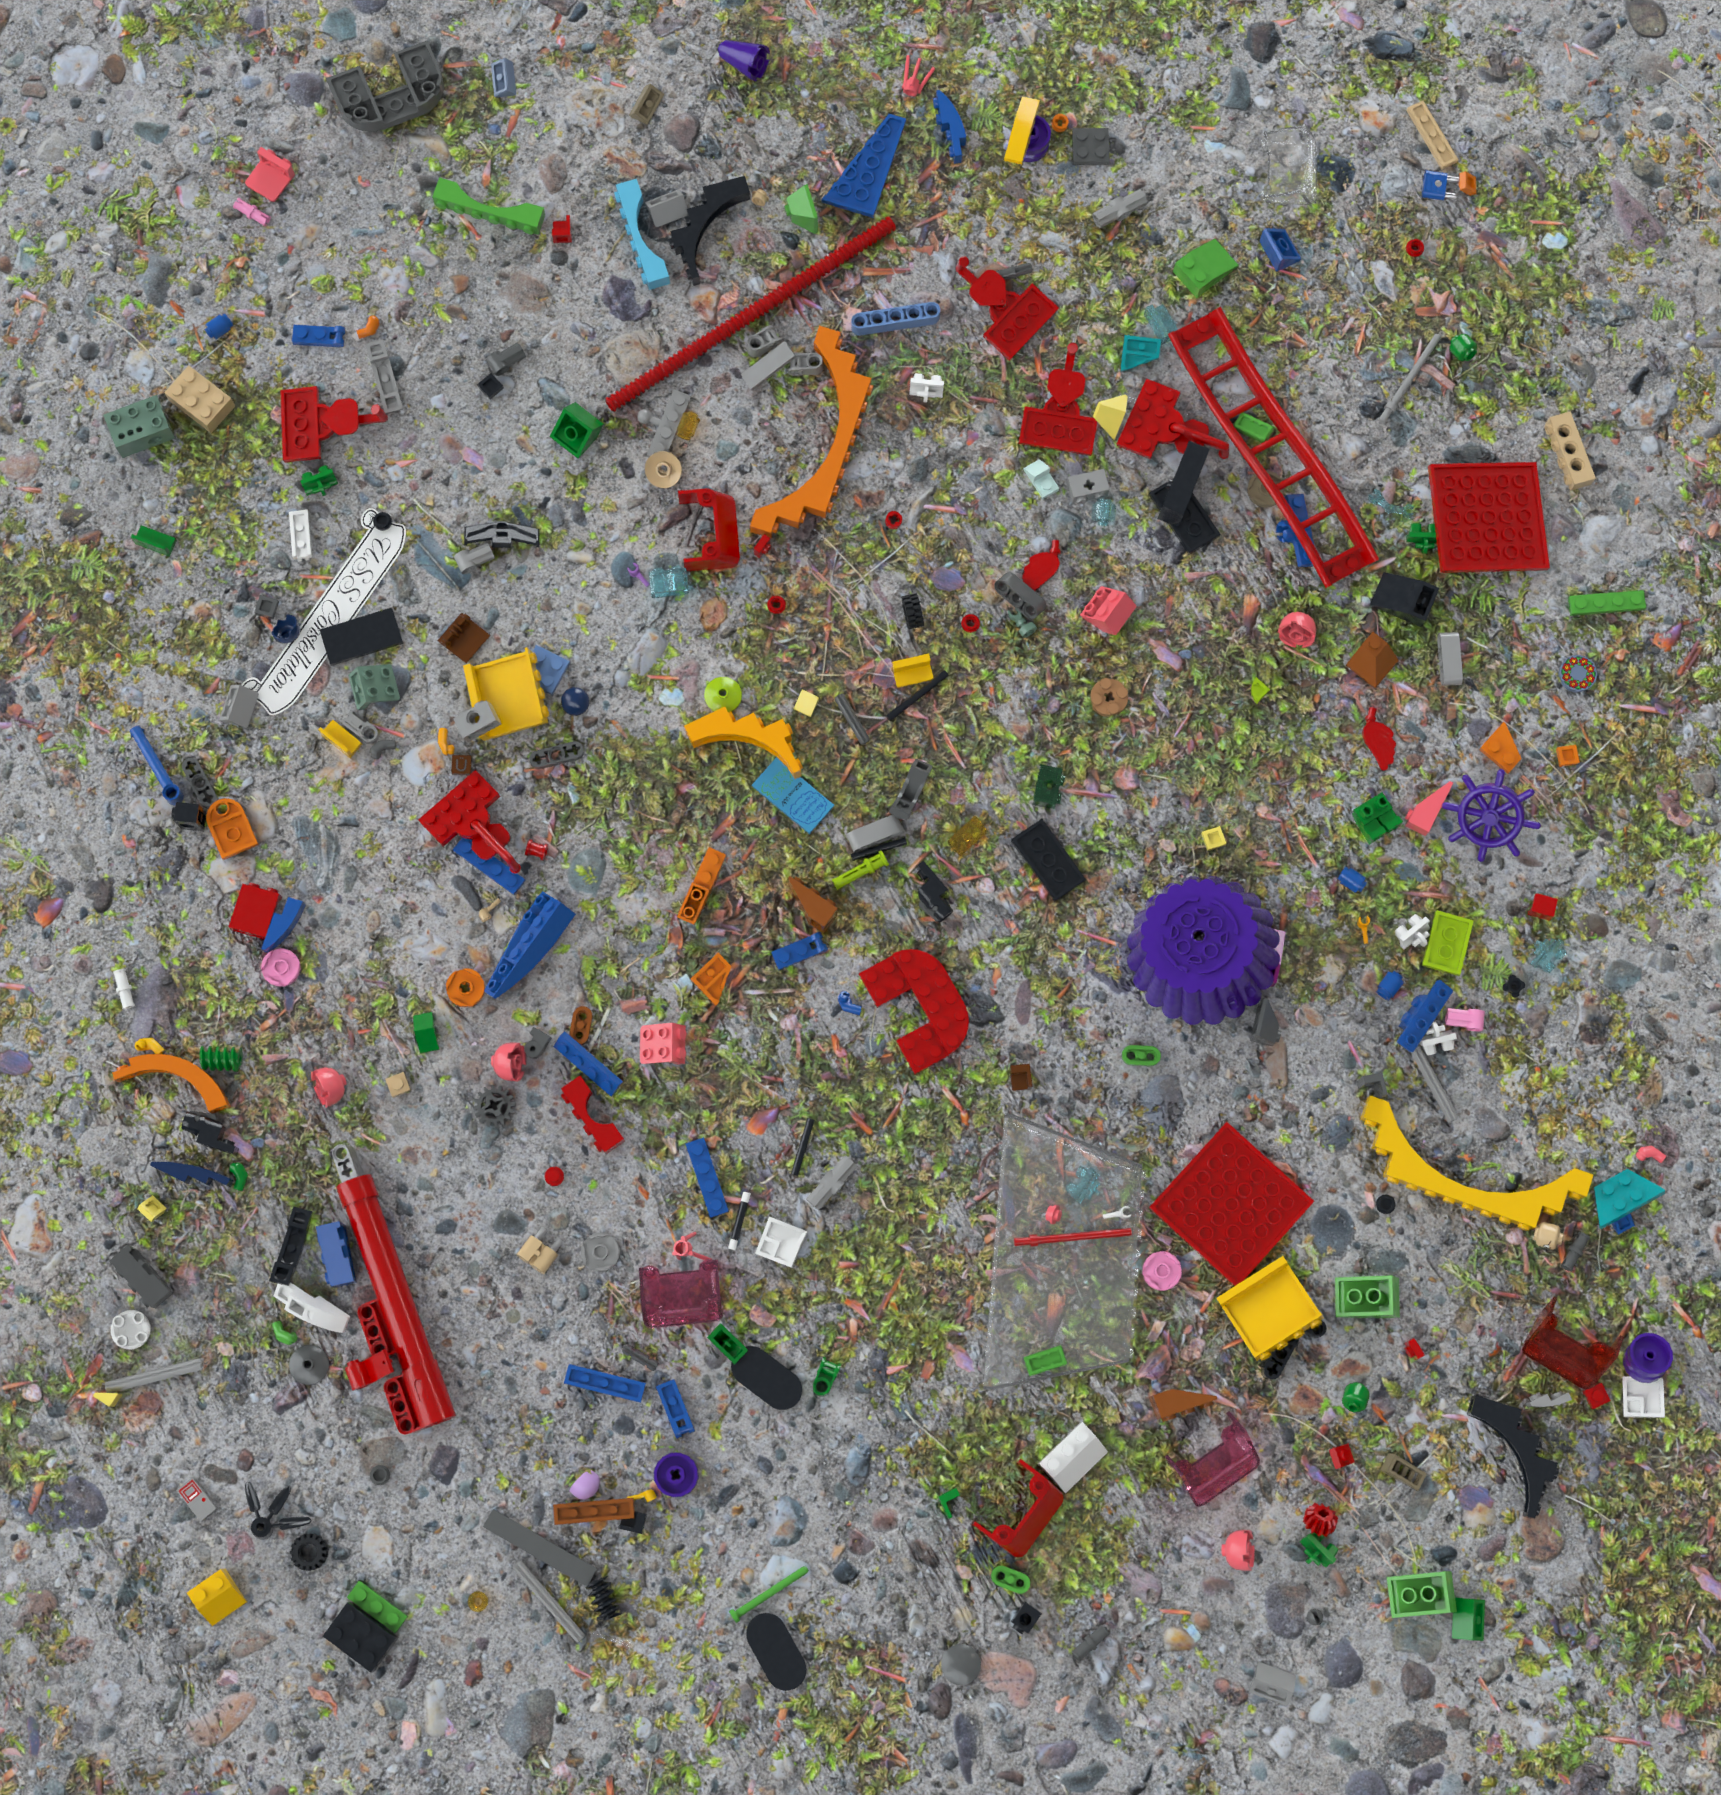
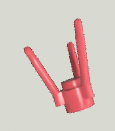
M907 55L902 89L905 94L916 96L917 93L921 94L922 88L931 77L935 68L932 67L922 83L919 84L916 76L921 58H918L913 75L908 79L910 56Z
M696 1232L681 1236V1240L674 1244L672 1255L676 1256L678 1260H681V1256L686 1257L690 1255L712 1262L711 1258L692 1251V1245L687 1240L697 1234Z

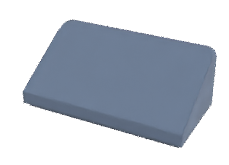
M503 58L491 63L494 97L516 95L513 62Z

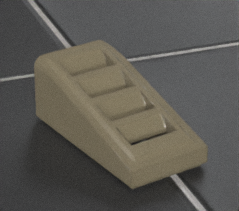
M1392 1453L1387 1455L1380 1471L1416 1491H1419L1427 1475L1424 1471ZM1403 1465V1467H1402L1400 1473L1397 1474V1472H1398L1400 1466ZM1408 1469H1410V1472H1409L1407 1478L1405 1479L1404 1477H1405V1475H1406ZM1416 1472L1418 1475L1414 1483H1412L1411 1480Z

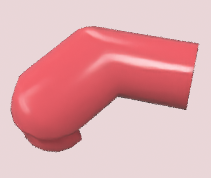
M1654 1146L1641 1147L1638 1149L1639 1152L1636 1153V1157L1640 1161H1645L1646 1158L1652 1157L1659 1163H1662L1666 1158V1155Z

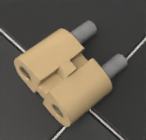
M541 1227L535 1237L530 1235L516 1254L521 1260L530 1264L541 1274H545L558 1257L556 1251L563 1243L561 1239L557 1238L551 1248L542 1244L540 1240L547 1232L544 1227Z

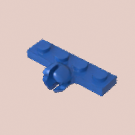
M1304 494L1286 495L1284 498L1300 523L1308 519ZM1281 520L1276 526V533H1283V536H1277V539L1282 543L1290 542L1294 545L1298 567H1314L1287 520ZM1309 526L1305 528V531L1314 544L1311 527Z

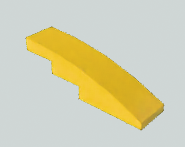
M1022 97L1010 134L1004 161L1017 164L1023 163L1030 143L1040 100Z

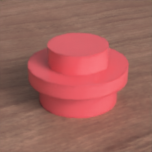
M1050 1205L1046 1212V1220L1054 1225L1060 1221L1062 1216L1059 1205Z

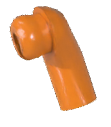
M371 315L368 318L366 327L356 330L359 339L376 334L379 327V319L376 316Z

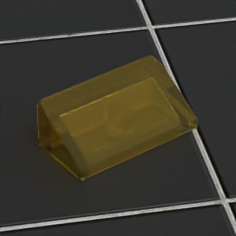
M974 816L948 840L947 844L961 857L988 830Z

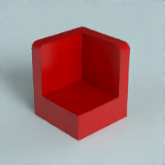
M566 215V221L553 222V243H572L570 215Z
M1536 893L1532 908L1528 911L1527 915L1550 921L1554 917L1558 899Z

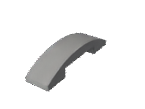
M384 340L366 343V349L384 412L389 414L403 410Z

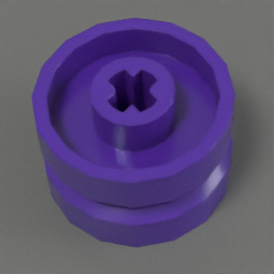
M1038 115L1035 117L1030 143L1023 162L1039 161L1046 155L1049 149L1051 129L1046 120Z
M1655 1333L1638 1335L1626 1348L1623 1355V1366L1626 1372L1634 1380L1641 1383L1658 1381L1670 1368L1673 1361V1351L1670 1344L1663 1337Z
M669 1453L663 1456L656 1464L654 1470V1481L657 1488L663 1494L670 1497H683L689 1494L696 1487L699 1479L696 1463L689 1456L682 1453ZM679 1471L680 1478L675 1479L673 1473Z

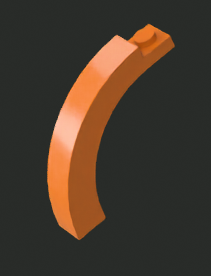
M165 1054L135 1056L129 1058L131 1066L123 1065L118 1067L117 1071L112 1072L114 1080L117 1082L147 1073L161 1072L173 1074L189 1081L199 1091L210 1113L213 1114L231 1107L222 1088L208 1073L197 1065L176 1056Z

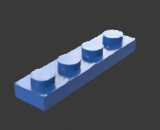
M461 838L453 849V852L512 895H515L526 881L519 874L512 873L508 866L494 856L489 860L480 859L472 850L471 839Z
M565 1031L559 1036L553 1047L612 1097L623 1081Z
M704 1137L686 1143L710 1218L729 1212Z
M572 1364L568 1365L564 1384L639 1403L642 1401L646 1383Z

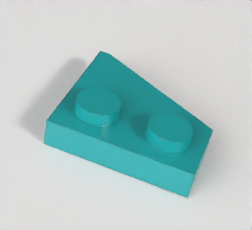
M1125 335L1120 371L1123 372L1159 359L1161 339Z

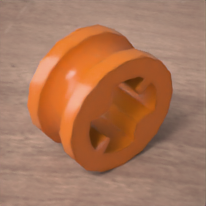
M1064 114L1054 116L1052 120L1054 131L1063 132L1067 129L1069 123L1067 116ZM1062 120V123L1065 124H1062V126H1058V121Z

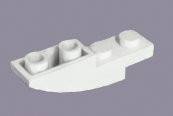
M291 1282L289 1286L277 1284L273 1296L286 1304L284 1310L318 1327L339 1333L345 1332L350 1319L348 1314L321 1296L313 1298Z

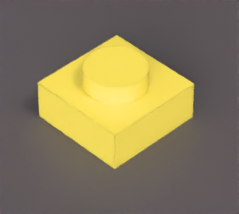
M1220 826L1201 833L1207 851L1226 845Z
M152 1195L142 1202L137 1209L152 1222L161 1216L167 1208Z

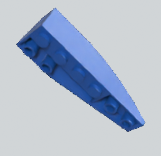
M542 891L536 897L530 909L524 914L484 992L496 999L526 976L554 946L576 913Z

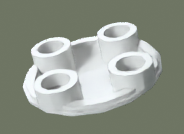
M127 1310L113 1318L111 1325L113 1341L117 1346L124 1349L141 1347L148 1340L151 1332L148 1318L142 1312L136 1310Z

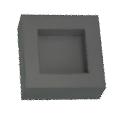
M260 595L254 613L274 619L279 601Z

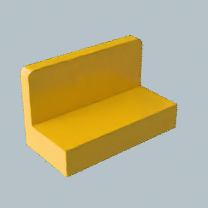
M929 653L892 662V670L897 688L933 679Z
M334 720L325 729L321 727L318 729L321 736L349 758L363 745Z

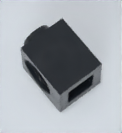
M1024 1601L1011 1620L1014 1624L1012 1628L1020 1634H1023L1024 1631L1029 1634L1042 1613ZM1024 1613L1029 1614L1031 1618L1027 1625L1020 1623V1616Z

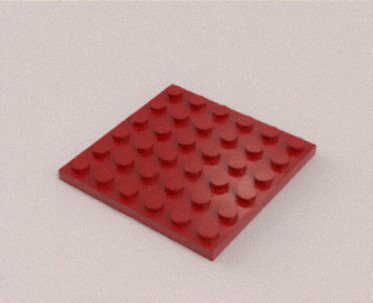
M1536 462L1430 464L1428 466L1440 573L1541 571L1550 568Z
M1226 1122L1149 1206V1209L1233 1286H1236L1244 1281L1315 1201Z

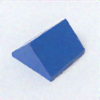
M1266 228L1263 230L1259 242L1276 272L1302 260L1285 229Z

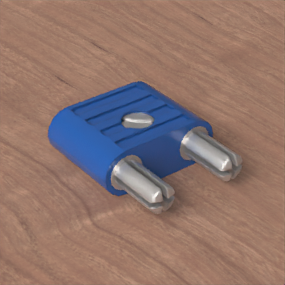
M1425 170L1422 198L1444 201V198L1456 200V193L1446 192L1447 182L1458 183L1459 177L1448 176L1444 172Z

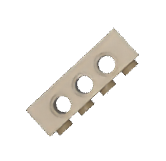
M1571 411L1549 417L1545 423V431L1551 438V447L1557 454V463L1559 468L1563 470L1565 484L1569 486L1570 491L1591 485L1596 477ZM1559 432L1564 433L1566 437H1561ZM1565 449L1571 450L1572 454H1568ZM1571 466H1576L1579 471L1573 470Z

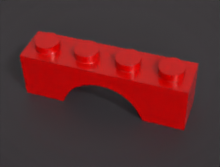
M578 1076L561 1088L563 1091L561 1097L566 1104H572L574 1107L572 1113L577 1120L582 1119L585 1123L583 1129L588 1136L593 1135L596 1140L594 1145L599 1152L604 1151L607 1154L625 1142L613 1123L600 1124L590 1118L587 1105L592 1092L581 1076Z

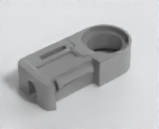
M353 710L348 713L347 718L342 720L344 727L364 742L372 744L378 740L379 733L377 729L368 721L365 722L358 717ZM367 730L375 731V736L372 739L365 738L364 734Z

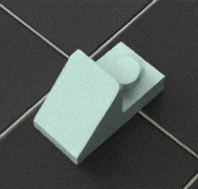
M1040 459L1023 468L1042 499L1059 491L1058 485L1049 473L1050 467Z

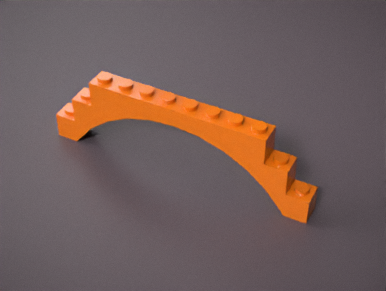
M819 325L814 340V350L821 355L823 363L831 375L839 403V423L833 445L820 468L802 487L780 501L755 510L750 524L751 533L761 536L765 534L772 539L773 533H777L780 523L799 529L800 523H804L807 513L826 518L827 513L832 511L834 502L831 501L833 496L838 494V480L843 479L845 473L843 466L845 462L848 463L851 452H849L850 445L854 446L857 435L854 434L856 429H860L862 423L860 416L867 409L868 402H866L867 396H871L874 387L871 385L870 377L855 373L858 367L856 355L840 350L843 339H840L841 332Z

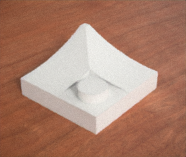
M769 1217L755 1254L793 1268L808 1231Z
M1622 1377L1624 1417L1665 1418L1663 1378L1652 1383H1641L1632 1377Z

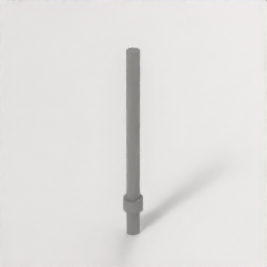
M1439 334L1433 336L1392 400L1388 401L1385 405V410L1378 419L1381 424H1385L1390 414H1393L1397 409L1398 402L1441 339Z

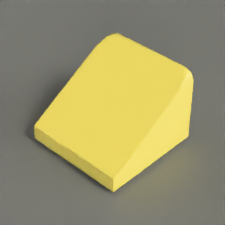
M802 690L794 710L811 717L819 702V697Z
M94 1393V1397L108 1407H114L122 1394Z

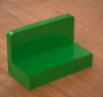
M142 525L137 535L132 534L130 537L136 545L170 557L177 541L172 536Z
M957 1488L937 1497L947 1519L952 1518V1514L946 1502L960 1495Z
M1455 1597L1457 1612L1453 1613L1452 1638L1484 1641L1485 1600Z

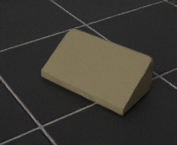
M652 84L646 85L629 116L644 124H648L664 94Z

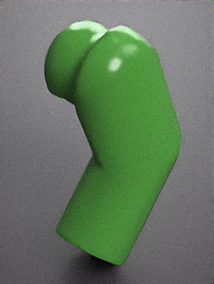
M281 1321L272 1323L276 1339L279 1342L292 1345V1343L297 1341V1334L284 1331Z

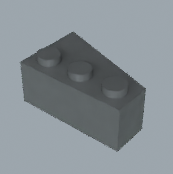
M127 1245L109 1260L116 1268V1272L128 1281V1286L135 1293L138 1292L141 1296V1302L147 1308L150 1306L156 1309L174 1293L137 1248Z

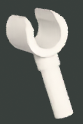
M1124 1206L1119 1211L1103 1214V1219L1113 1217L1126 1219L1131 1215H1124L1123 1209L1130 1207Z

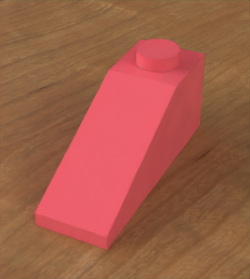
M1449 781L1417 804L1413 810L1409 809L1405 816L1407 820L1405 826L1426 836L1453 782Z

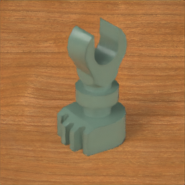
M1016 608L1017 615H1012L1008 610V617L1017 623L1016 626L1020 628L1019 633L1023 638H1027L1036 632L1037 627L1033 622L1027 623V620L1022 617L1021 612Z

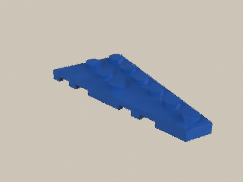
M888 114L871 139H868L863 149L857 153L843 171L838 181L832 185L827 195L821 199V203L874 218L906 123V118Z

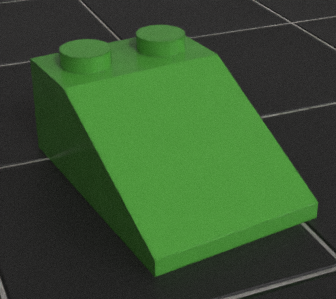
M1213 239L1190 251L1175 263L1173 272L1189 291L1198 298L1236 269L1238 264L1220 243Z
M1393 1275L1335 1277L1336 1317L1400 1318L1399 1278Z
M1451 1571L1387 1577L1392 1618L1457 1612Z

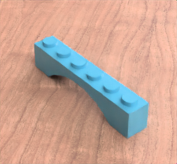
M637 179L616 184L617 192H614L616 202L620 203L622 207L619 209L621 218L626 219L627 222L625 225L626 233L632 237V241H630L632 251H636L638 255L635 259L638 268H642L643 271L641 274L643 284H647L649 290L670 284L664 260L656 256L646 246L638 230V217L643 204V198Z

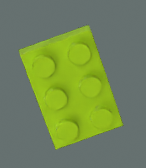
M1436 910L1422 966L1460 976L1474 920Z

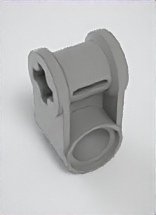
M773 325L766 326L748 338L747 353L751 357L757 358L775 349L783 342L782 338L778 337L775 333ZM757 344V345H759L760 347H758V348H753V347H751V345Z
M794 352L796 358L790 361L788 374L792 376L819 375L823 371L821 355L818 353ZM812 362L819 363L817 366L810 365Z

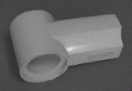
M488 543L470 551L462 550L454 556L462 574L471 573L477 566L495 558Z

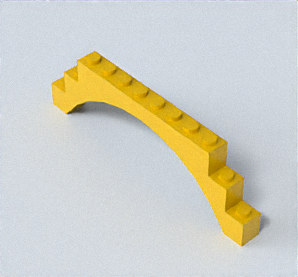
M1371 1095L1366 1099L1360 1120L1364 1121V1124L1369 1127L1375 1128L1378 1126L1371 1148L1375 1149L1379 1155L1387 1156L1389 1154L1383 1177L1388 1178L1387 1181L1392 1184H1405L1409 1190L1417 1191L1419 1189L1424 1191L1426 1196L1432 1198L1436 1196L1441 1197L1448 1204H1461V1208L1468 1211L1478 1210L1482 1216L1488 1218L1492 1216L1497 1217L1500 1222L1517 1224V1228L1525 1231L1536 1228L1541 1209H1543V1213L1552 1216L1561 1213L1567 1194H1569L1568 1197L1575 1200L1583 1199L1588 1195L1593 1174L1576 1168L1568 1171L1553 1182L1533 1190L1500 1193L1466 1187L1443 1176L1428 1165L1413 1150L1399 1129L1389 1102Z

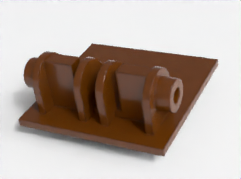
M461 612L437 641L467 664L491 635L474 623L466 613L463 614Z

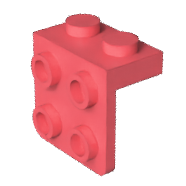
M260 147L257 152L260 162L246 179L245 184L271 202H275L293 179L295 173L290 161L277 157L276 153L270 149L266 150Z
M676 1023L643 1025L640 1029V1063L669 1062L678 1065L685 1064L686 1026Z

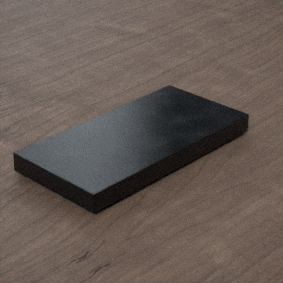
M1168 482L1148 494L1159 511H1161L1169 491L1166 489ZM1193 493L1179 526L1176 527L1168 523L1188 555L1221 535Z
M392 607L319 630L331 666L404 644Z
M1040 819L1011 839L1015 848L1054 902L1086 881V878L1043 819Z

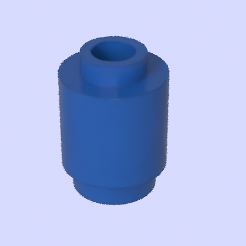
M225 313L223 315L219 314L205 324L207 328L204 330L210 338L214 337L217 340L230 331L233 324Z
M1345 866L1337 878L1341 881L1340 884L1354 893L1357 890L1361 892L1367 884L1364 881L1366 877L1351 867L1349 869Z
M1395 971L1392 973L1387 972L1377 986L1378 990L1376 993L1389 1001L1404 984L1402 981L1403 977Z

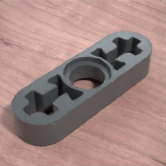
M573 741L534 751L531 753L529 761L534 769H544L581 759L584 755V748L581 743ZM573 747L581 749L578 751L577 755H574L573 752L567 753L569 757L566 758L564 749H566L567 752L573 751ZM560 751L562 753L561 759H552V753ZM548 753V758L550 762H547V759L541 760V764L533 762L534 760H536V756H539L542 759L546 758L545 754Z
M187 758L182 764V769L200 803L209 809L218 800V796L200 763L195 758ZM190 763L195 765L194 769L197 773L196 775H194L193 772L190 769H188ZM200 778L204 779V787L197 788L195 782ZM206 791L210 797H213L211 803L204 802L207 799L203 792Z

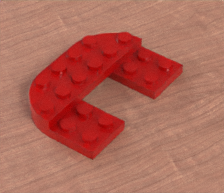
M901 950L859 973V977L877 1008L912 989L930 1021L896 1040L914 1075L949 1057L962 1045L969 1026L968 1011L945 968L934 956L921 950Z

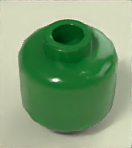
M1467 334L1455 335L1450 341L1449 350L1459 361H1470L1477 353L1476 342Z
M1359 1382L1348 1384L1342 1396L1343 1406L1351 1412L1365 1410L1370 1397L1369 1390Z

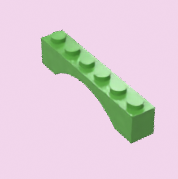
M440 177L432 196L434 204L440 209L447 208L458 214L465 213L475 219L482 218L488 220L492 224H503L509 229L523 230L530 235L533 233L539 235L545 218L544 207L530 203L513 207L484 205L469 197L457 182Z

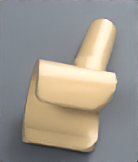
M499 898L487 908L480 910L479 917L482 922H486L492 917L489 912L501 902Z

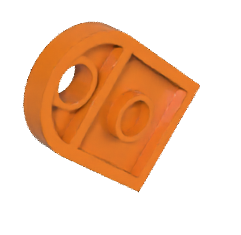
M229 798L219 799L209 807L206 814L207 825L223 860L259 845L246 813L237 801ZM220 805L227 806V811L224 814H219L217 811Z

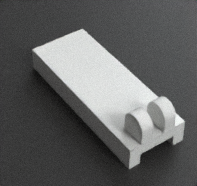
M308 510L289 512L292 557L294 560H298V562L302 561V559L308 561L312 558Z

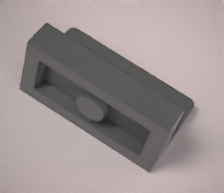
M1382 1072L1363 1076L1357 1081L1358 1089L1373 1086L1376 1098L1383 1099L1388 1095Z

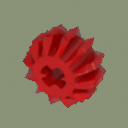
M1314 1503L1306 1509L1303 1523L1306 1525V1529L1311 1530V1534L1316 1533L1318 1537L1321 1535L1327 1537L1335 1531L1338 1517L1335 1515L1336 1511L1330 1510V1506L1325 1507L1323 1503L1320 1505Z

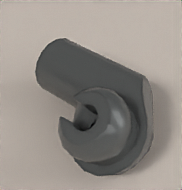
M380 740L376 742L369 751L371 758L379 759L383 750L396 749V741Z

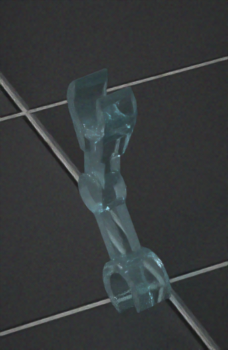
M1374 489L1373 493L1378 498L1375 499L1371 495L1368 496V500L1371 503L1381 506L1388 514H1403L1406 518H1411L1414 513L1406 512V509L1413 510V505L1407 504L1405 507L1389 504L1377 489Z

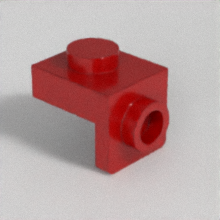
M1349 1443L1329 1450L1335 1469L1355 1463Z

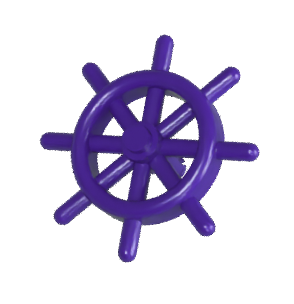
M1503 769L1497 771L1495 783H1484L1475 786L1468 775H1463L1462 780L1469 791L1463 797L1460 805L1449 802L1442 803L1443 809L1458 812L1460 830L1450 835L1448 840L1455 842L1461 837L1466 836L1471 842L1480 846L1477 857L1480 862L1485 860L1487 848H1497L1507 845L1515 857L1519 856L1520 851L1513 840L1518 836L1522 827L1540 829L1541 827L1539 822L1524 819L1525 811L1522 802L1533 796L1535 791L1528 789L1517 795L1512 789L1502 785L1505 776ZM1492 793L1491 801L1487 803L1482 794ZM1500 795L1509 800L1501 806L1498 804ZM1475 798L1482 810L1468 807V805ZM1513 807L1515 808L1516 817L1502 814ZM1466 814L1481 818L1469 824ZM1500 822L1514 824V826L1507 833ZM1485 824L1483 836L1474 831ZM1493 826L1500 837L1490 838Z

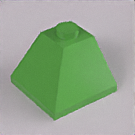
M808 184L787 197V205H784L786 216H790L792 223L815 234L818 233V216Z

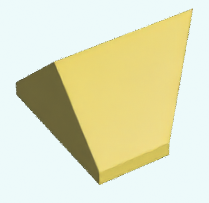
M1126 394L1098 402L1093 415L1113 440H1115L1126 413L1128 398Z

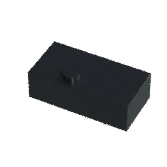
M1192 441L1188 442L1174 478H1170L1166 489L1169 491L1157 519L1176 527L1179 526L1209 453V448Z

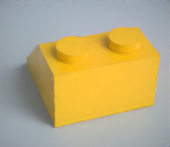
M226 1568L218 1570L187 1592L196 1609L212 1626L247 1603Z

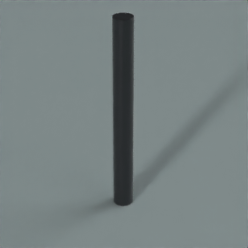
M945 670L888 713L886 718L892 721L949 676Z

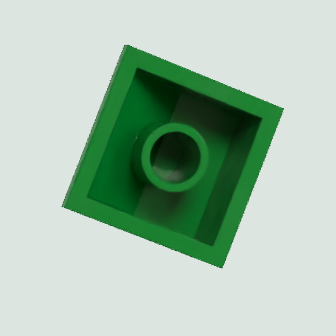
M574 402L564 407L549 437L576 458H580L597 439L604 424Z

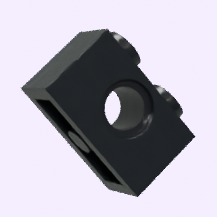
M176 802V806L172 808L171 813L173 821L181 829L204 832L206 811L199 804Z

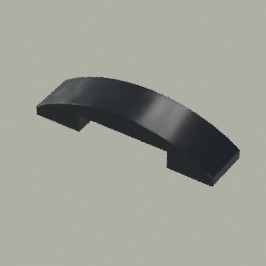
M293 1206L287 1224L288 1229L277 1262L274 1263L269 1282L289 1286L304 1248L312 1211Z

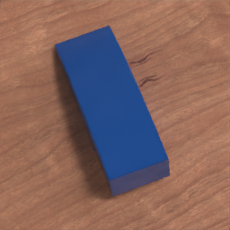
M288 897L282 915L274 913L261 948L265 953L278 947L295 928L306 906L303 901Z

